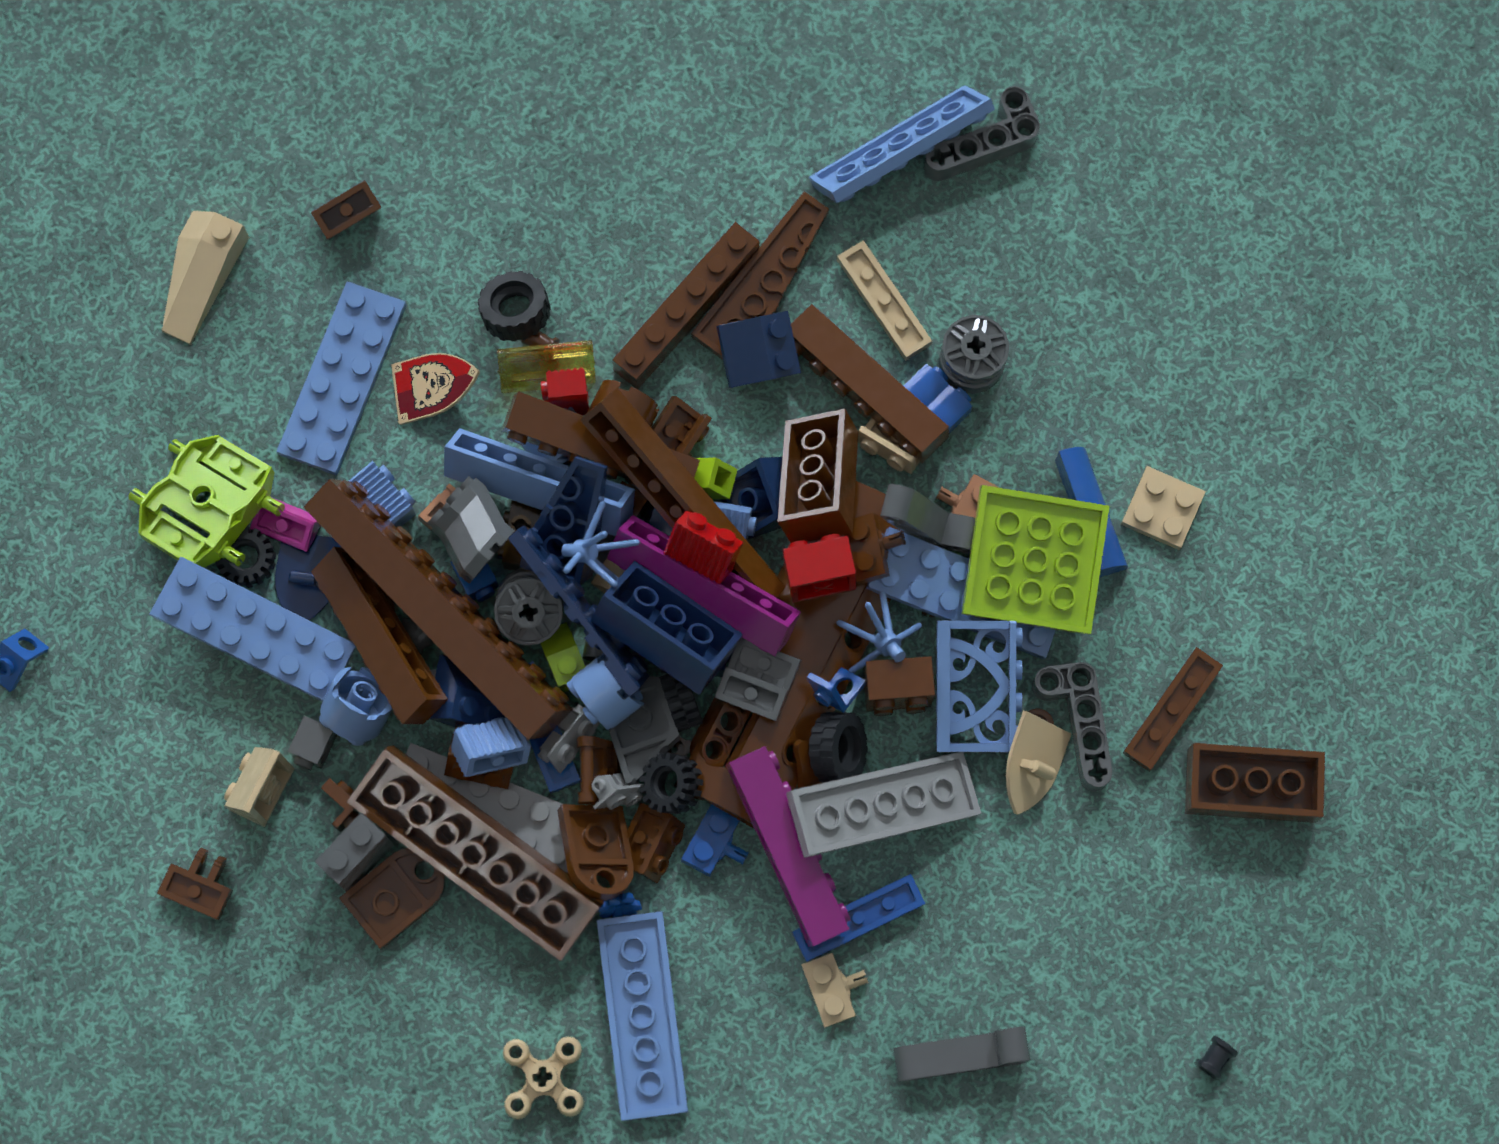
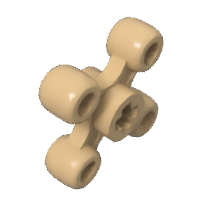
M574 1037L560 1039L556 1044L554 1054L549 1059L543 1061L535 1059L531 1055L526 1042L520 1039H513L506 1043L503 1049L504 1059L508 1064L521 1068L526 1075L524 1087L518 1092L510 1094L505 1100L504 1107L508 1116L513 1119L525 1118L530 1113L534 1100L543 1095L552 1097L557 1103L558 1110L565 1116L573 1117L582 1111L584 1105L583 1097L576 1090L566 1088L560 1078L563 1068L568 1064L575 1063L582 1054V1047L577 1039ZM568 1044L573 1045L575 1048L571 1056L563 1054V1048ZM514 1047L522 1049V1055L517 1059L511 1057V1051ZM541 1069H547L546 1073L552 1074V1080L546 1081L545 1087H540V1082H535L534 1080L535 1076L540 1075ZM568 1097L576 1099V1106L573 1109H567L564 1105ZM518 1099L522 1100L524 1103L523 1109L515 1112L512 1108L513 1102Z

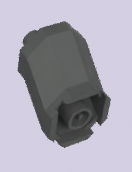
M470 476L447 498L446 504L427 523L432 527L431 531L441 539L459 576L468 584L473 581L482 571L483 567L508 540V537L514 533V530L504 522L486 486L477 478L473 480Z

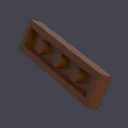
M1196 647L1123 751V754L1150 772L1223 665Z

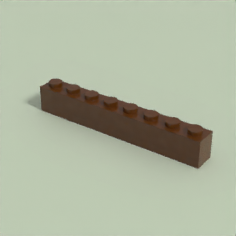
M618 388L607 395L580 419L672 529L676 521L688 511L690 513L702 514L706 517L708 523L719 529L731 530L737 539L744 542L731 572L776 598L786 586Z

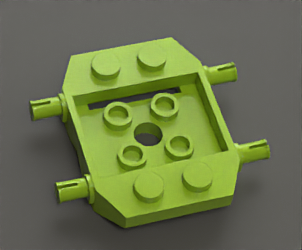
M219 435L189 441L187 445L182 444L177 439L172 440L173 444H169L168 450L178 456L174 460L168 476L157 482L147 494L141 492L138 488L132 490L134 494L132 492L129 494V500L140 505L139 535L142 539L177 561L181 556L205 568L221 558H226L236 566H240L242 564L240 560L244 562L245 554L232 548V544L261 508L267 509L276 516H280V511L283 512L285 509L284 504L270 496L275 472L271 466ZM205 491L211 492L210 498L203 503L196 502V498L200 493ZM165 506L210 535L208 538L204 537L161 509Z

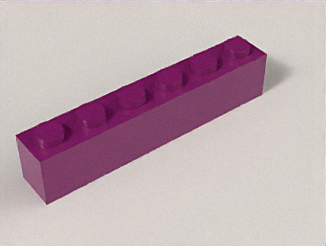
M634 515L618 529L614 542L633 539L640 541V544L637 546L610 550L607 559L618 565L621 569L626 570L634 561L638 562L743 634L742 638L773 656H776L789 641L801 614L797 609L733 572L721 584H716L715 581L704 577L698 571H693L687 565L676 562L674 558L664 554L670 536Z
M766 746L726 764L729 775L808 947L820 944L849 930L846 923L850 921L847 909L842 902L837 903L833 891L836 890L835 883L828 872L823 873L818 862L822 860L821 854L806 858L803 856L786 793L792 790L788 782H782L777 770L780 769V764L774 752H768Z

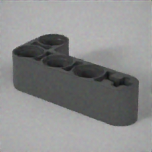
M1010 86L1002 92L998 107L1001 121L934 145V149L927 153L925 157L924 173L926 176L934 181L945 180L1032 148L1038 138L1040 123L1026 91L1018 86ZM1009 101H1014L1018 103L1020 107L1013 109L1008 107L1006 103ZM1021 128H1026L1030 130L1032 134L1029 136L1021 135L1017 130ZM999 139L1003 142V145L993 146L989 140ZM970 149L975 155L967 157L962 155L960 150Z
M888 484L880 514L882 519L908 535L943 549L970 554L975 524L974 517L948 513L912 488Z
M1084 662L1044 667L1037 672L1032 682L1033 693L1043 701L1067 700L1081 785L1091 792L1100 791L1106 787L1112 778V765L1096 672L1091 665ZM1075 673L1084 674L1087 677L1088 685L1083 687L1077 686L1072 680V675ZM1043 677L1053 679L1056 689L1052 691L1043 689L1040 685V679ZM1081 704L1090 706L1093 711V717H1081L1078 714L1077 706ZM1083 737H1094L1098 741V749H1086L1082 742ZM1100 756L1101 758L1096 761L1095 767L1097 773H1103V776L1099 782H1096L1095 777H1089L1088 774H1090L1094 767L1092 759Z
M1025 1026L1001 1029L993 1033L893 1048L898 1082L944 1076V1074L952 1075L977 1071V1069L985 1070L1006 1067L1011 1064L1019 1065L1031 1061Z

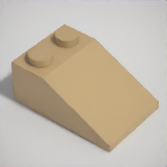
M254 747L252 753H247L240 764L239 770L242 773L237 782H232L225 793L224 800L227 801L225 807L265 827L295 768L280 752L274 749Z

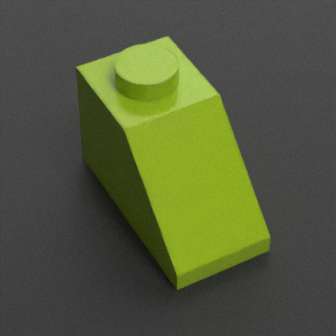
M566 622L559 626L551 638L540 643L556 684L563 692L569 691L567 682L585 667Z

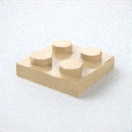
M1146 466L1121 525L1180 550L1206 491Z

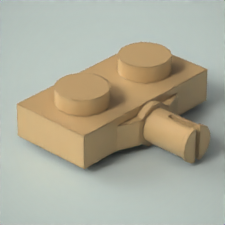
M833 953L801 964L825 1028L856 1017L851 1003L850 989L869 983L867 977L854 981L866 976L864 970L845 977L839 970Z

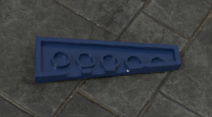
M525 525L509 536L508 539L539 577L549 593L556 599L561 597L564 600L563 608L566 615L572 622L584 626L585 640L591 648L595 647L603 651L606 659L604 665L630 697L648 679L647 665L638 655L633 656L623 642L590 621L597 605L593 604L591 606L583 596L585 591L576 580H570L562 571L564 569L563 564L554 554L549 555L541 546L543 541L538 533L532 528L528 530Z

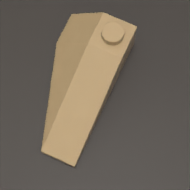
M192 212L178 237L162 332L191 345L249 239L242 224L216 212Z

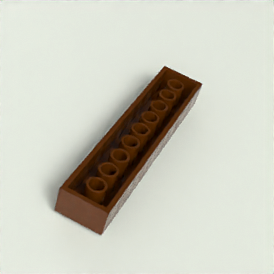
M329 479L303 508L528 740L547 737L573 710L567 703L569 701L567 695L558 687L552 688L544 680L547 677L546 674L533 663L530 665L522 657L524 655L523 650L511 640L507 642L501 636V631L496 622L489 617L485 619L477 611L479 605L466 594L463 596L455 588L457 583L446 572L440 573L433 566L435 560L423 549L418 550L411 543L413 540L412 536L401 526L396 528L389 520L391 517L389 512L378 503L374 505L367 498L369 492L359 482Z

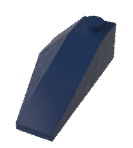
M578 456L574 458L556 487L555 493L549 503L545 505L540 513L541 516L532 528L543 541L541 546L549 555L554 554L564 567L572 557L562 555V546L584 539L597 507L601 501H604L607 466ZM603 512L592 537L601 532ZM521 557L520 567L533 571L524 558ZM578 562L565 575L570 580L574 579L582 585L593 576L594 570L586 563Z

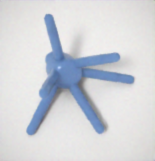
M601 501L584 539L562 546V555L572 557L564 567V572L569 573L578 562L586 563L612 587H616L618 585L616 581L618 577L597 560L598 551L637 546L640 544V541L633 539L596 544L607 536V532L602 531L592 537L606 505L604 501Z
M881 591L879 595L885 629L870 602H866L865 607L878 630L877 634L874 633L872 635L842 620L837 621L839 627L874 643L877 648L848 670L853 674L864 667L866 661H872L881 654L886 657L891 656L895 662H901L906 656V653L900 648L901 641L922 627L921 623H916L896 636L893 633L888 602L884 591Z

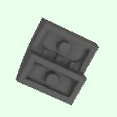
M741 637L728 667L725 668L714 698L777 721L801 660L782 652L773 656Z

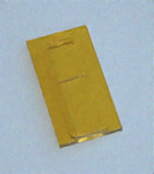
M592 340L497 349L501 393L541 390V381H547L546 372L548 370L553 372L555 369L559 372L561 369L566 371L569 368L572 371L574 367L577 370L582 367L585 370L587 384L596 383L594 367L596 362L593 355Z

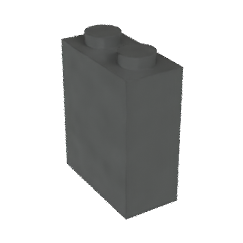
M361 812L314 862L347 892L378 864L394 847V844Z

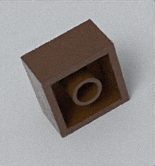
M931 656L904 658L901 662H895L894 659L865 662L863 679L866 681L864 686L866 712L874 711V716H888L893 714V710L906 709L908 714L925 712V707H931L935 697Z

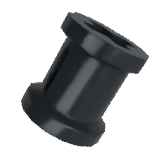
M1213 1036L1211 1046L1202 1059L1195 1061V1065L1211 1078L1220 1081L1222 1070L1231 1058H1236L1238 1052L1221 1038Z

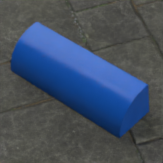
M1073 447L1060 450L1055 463L1068 499L1106 505L1086 449L1084 447ZM1109 514L1100 577L1128 568Z

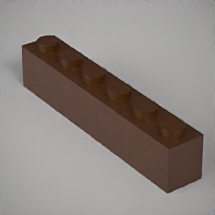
M735 222L612 359L613 370L635 389H639L720 298L758 250L760 241Z
M811 304L791 323L797 356L802 355L809 362V367L819 377L824 375L830 380L832 388L838 395L850 398L854 402L853 405L859 414L865 418L868 416L873 418L877 423L876 427L885 437L890 438L893 436L900 444V449L923 463L949 438V426L814 305Z
M519 391L513 396L501 429L502 433L508 434L507 439L520 445H526V442L537 445V450L543 454L556 457L558 453L569 457V463H572L574 458L578 456L607 466V478L617 479V476L629 480L628 485L638 489L580 421L583 415ZM670 449L694 478L700 460Z
M333 547L311 571L318 583L319 589L325 594L333 608V613L340 619L346 629L348 638L358 649L363 658V663L371 671L378 683L379 690L386 696L392 706L396 718L402 724H425L448 700L379 585L342 547Z

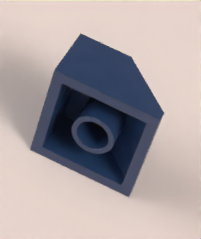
M788 311L716 326L729 388L801 373Z
M782 457L758 458L738 470L730 499H721L722 503L753 508L751 517H756L757 522L754 536H748V539L781 528L777 520Z
M439 655L435 679L448 700L435 712L430 720L455 727V725L462 727L466 724L480 725L482 722L486 724L488 721L498 717L505 719L502 712L446 655Z

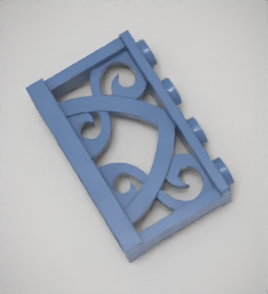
M936 620L937 752L1010 751L1018 727L1016 726V712H1022V693H1016V680H1022V660H1016V647H1022L1023 633L1022 627H1016V621ZM951 629H980L973 645L951 637ZM997 631L1004 636L1006 643L1002 652L997 653L993 650L995 641L990 642L986 646L985 652L979 649L981 640L987 633ZM965 654L969 655L970 660L967 667L963 671H957L953 667V661L956 658H961L964 662ZM1007 658L1008 678L997 664ZM976 660L991 673L999 685L991 699L978 711L975 710L972 701L965 694L956 690H950V682H956L968 676L973 670ZM1007 695L1008 715L1001 710H997ZM963 701L967 705L970 716L965 718L964 709L960 714L954 713V703ZM985 720L987 728L994 731L992 727L993 722L1001 720L1005 725V733L999 740L990 741L982 735L979 723ZM973 727L975 736L980 742L950 743V735Z

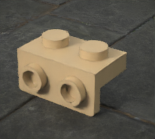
M873 418L869 420L865 427H860L858 430V443H860V447L871 455L878 454L885 458L887 463L897 471L905 470L912 474L919 461L916 457L900 449V444L893 436L890 438L885 437L876 427L877 423Z

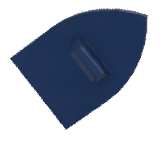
M316 535L307 552L281 542L275 572V586L280 605L309 621L320 613L329 602L325 594L319 589L318 583L311 571L333 547H341L332 537Z

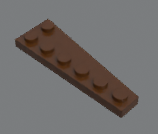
M804 191L693 330L691 338L723 360L717 325L774 314L829 214V208Z

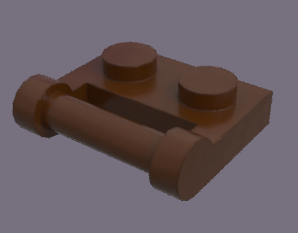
M595 736L577 737V748H580L581 792L578 793V804L595 805L600 800L592 789L594 778L600 775L612 776L613 774L620 773V764L612 741Z

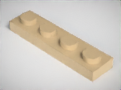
M864 240L837 256V262L905 361L932 345L931 338Z

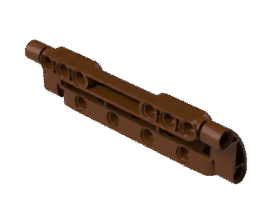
M856 481L854 518L874 512L878 515L880 529L884 535L889 527L901 531L880 517L886 494ZM821 539L809 541L808 544L821 541ZM783 564L777 577L786 587L777 598L797 609L801 614L789 641L779 652L800 659L801 663L777 721L753 712L727 764L766 746L767 751H773L778 759L780 769L777 772L781 781H787L791 790H794L798 783L797 762L793 749L795 741L800 739L809 743L811 730L815 725L816 719L820 718L822 713L834 712L836 709L832 706H824L820 702L817 703L813 696L815 692L806 677L811 672L830 682L841 667L849 670L861 660L870 641L837 625L838 620H842L873 635L876 627L865 607V603H871L880 620L883 613L880 595L866 589L867 583L862 585L856 583V590L792 603ZM886 597L889 605L891 599ZM847 632L851 636V642L849 646H847L845 643V635ZM849 680L841 681L836 686L839 694L843 695ZM714 698L702 720L703 724L699 726L690 744L689 760H694L697 763L695 768L701 769L702 772L701 775L697 776V779L703 780V786L698 785L697 790L702 791L701 797L694 796V798L707 801L754 829L726 766L723 767L751 711ZM725 713L728 717V723L723 729L720 719ZM711 742L713 753L710 757H707L705 748ZM791 746L793 750L792 758L788 761L786 758V751L788 747ZM678 780L676 781V783H675V785H674L675 788H677Z

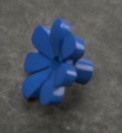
M623 892L614 899L603 901L604 904L599 909L601 918H608L611 915L612 918L623 917L624 914L625 916L636 915L637 911L642 909L639 900L634 899L632 893L624 894Z

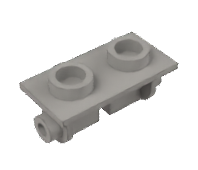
M579 704L575 708L571 707L573 710L558 725L559 729L565 733L560 735L553 731L543 745L539 747L541 750L538 754L539 758L546 763L550 761L560 774L573 761L576 753L580 750V748H577V737L592 736L600 722L596 724L591 723L583 712L584 707Z
M623 773L613 774L612 776H597L592 782V789L600 801L593 807L594 809L608 807L610 810L620 805L630 807L643 798L639 787L645 786V783L639 784L637 782L635 785L627 786Z

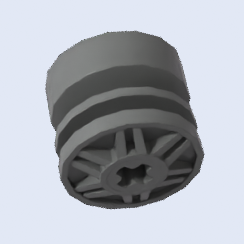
M970 315L961 317L951 324L944 335L939 358V367L948 377L947 383L953 388L957 389L959 387L969 394L985 392L996 385L1003 374L1008 358L1009 342L1006 332L999 323L987 316ZM976 346L977 351H979L980 353L974 354L973 349H971L970 347Z
M519 568L507 574L499 584L494 604L495 622L501 633L512 642L522 645L539 644L551 638L559 628L563 616V599L561 597L559 599L554 598L533 571ZM529 603V606L534 608L533 615H528L527 611H523L524 604Z

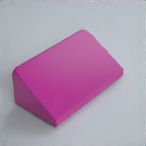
M280 500L277 501L285 505L284 511H280V516H276L267 509L261 508L252 519L251 530L256 528L268 537L306 552L309 550L321 527L307 511Z

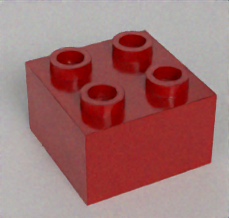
M830 534L822 537L819 542L808 544L804 540L796 541L789 544V548L783 549L784 567L792 603L856 590V571L848 536L840 537V534Z

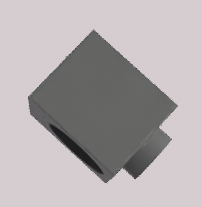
M304 716L287 752L295 758L293 763L311 771L313 766L322 769L337 734L330 728L324 727L320 722Z

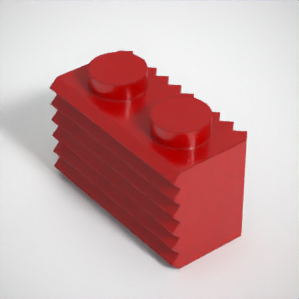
M574 367L572 371L569 368L566 371L561 369L559 372L556 369L553 372L548 370L546 372L547 381H541L542 400L567 410L569 407H572L577 414L585 415L589 410L585 370L582 367L579 370Z
M686 511L676 521L664 554L674 558L676 562H681L682 565H687L693 571H698L699 574L710 578L716 584H721L733 570L744 542L737 539L731 530L719 529L708 523L706 517L702 514Z

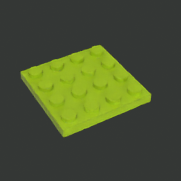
M981 485L961 614L999 621H1016L1018 624L1090 635L1092 632L1110 506Z

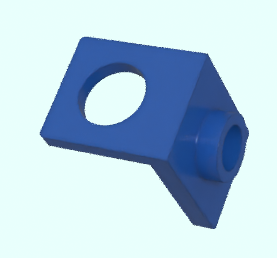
M27 629L17 632L0 643V685L9 692L16 688L28 662L44 654L49 649L47 645ZM18 641H28L34 645L35 649H24L19 645Z
M842 667L830 682L811 672L806 677L815 692L813 696L824 706H832L843 713L866 685L864 679ZM844 680L852 681L853 688L851 691L844 695L839 694L836 686Z

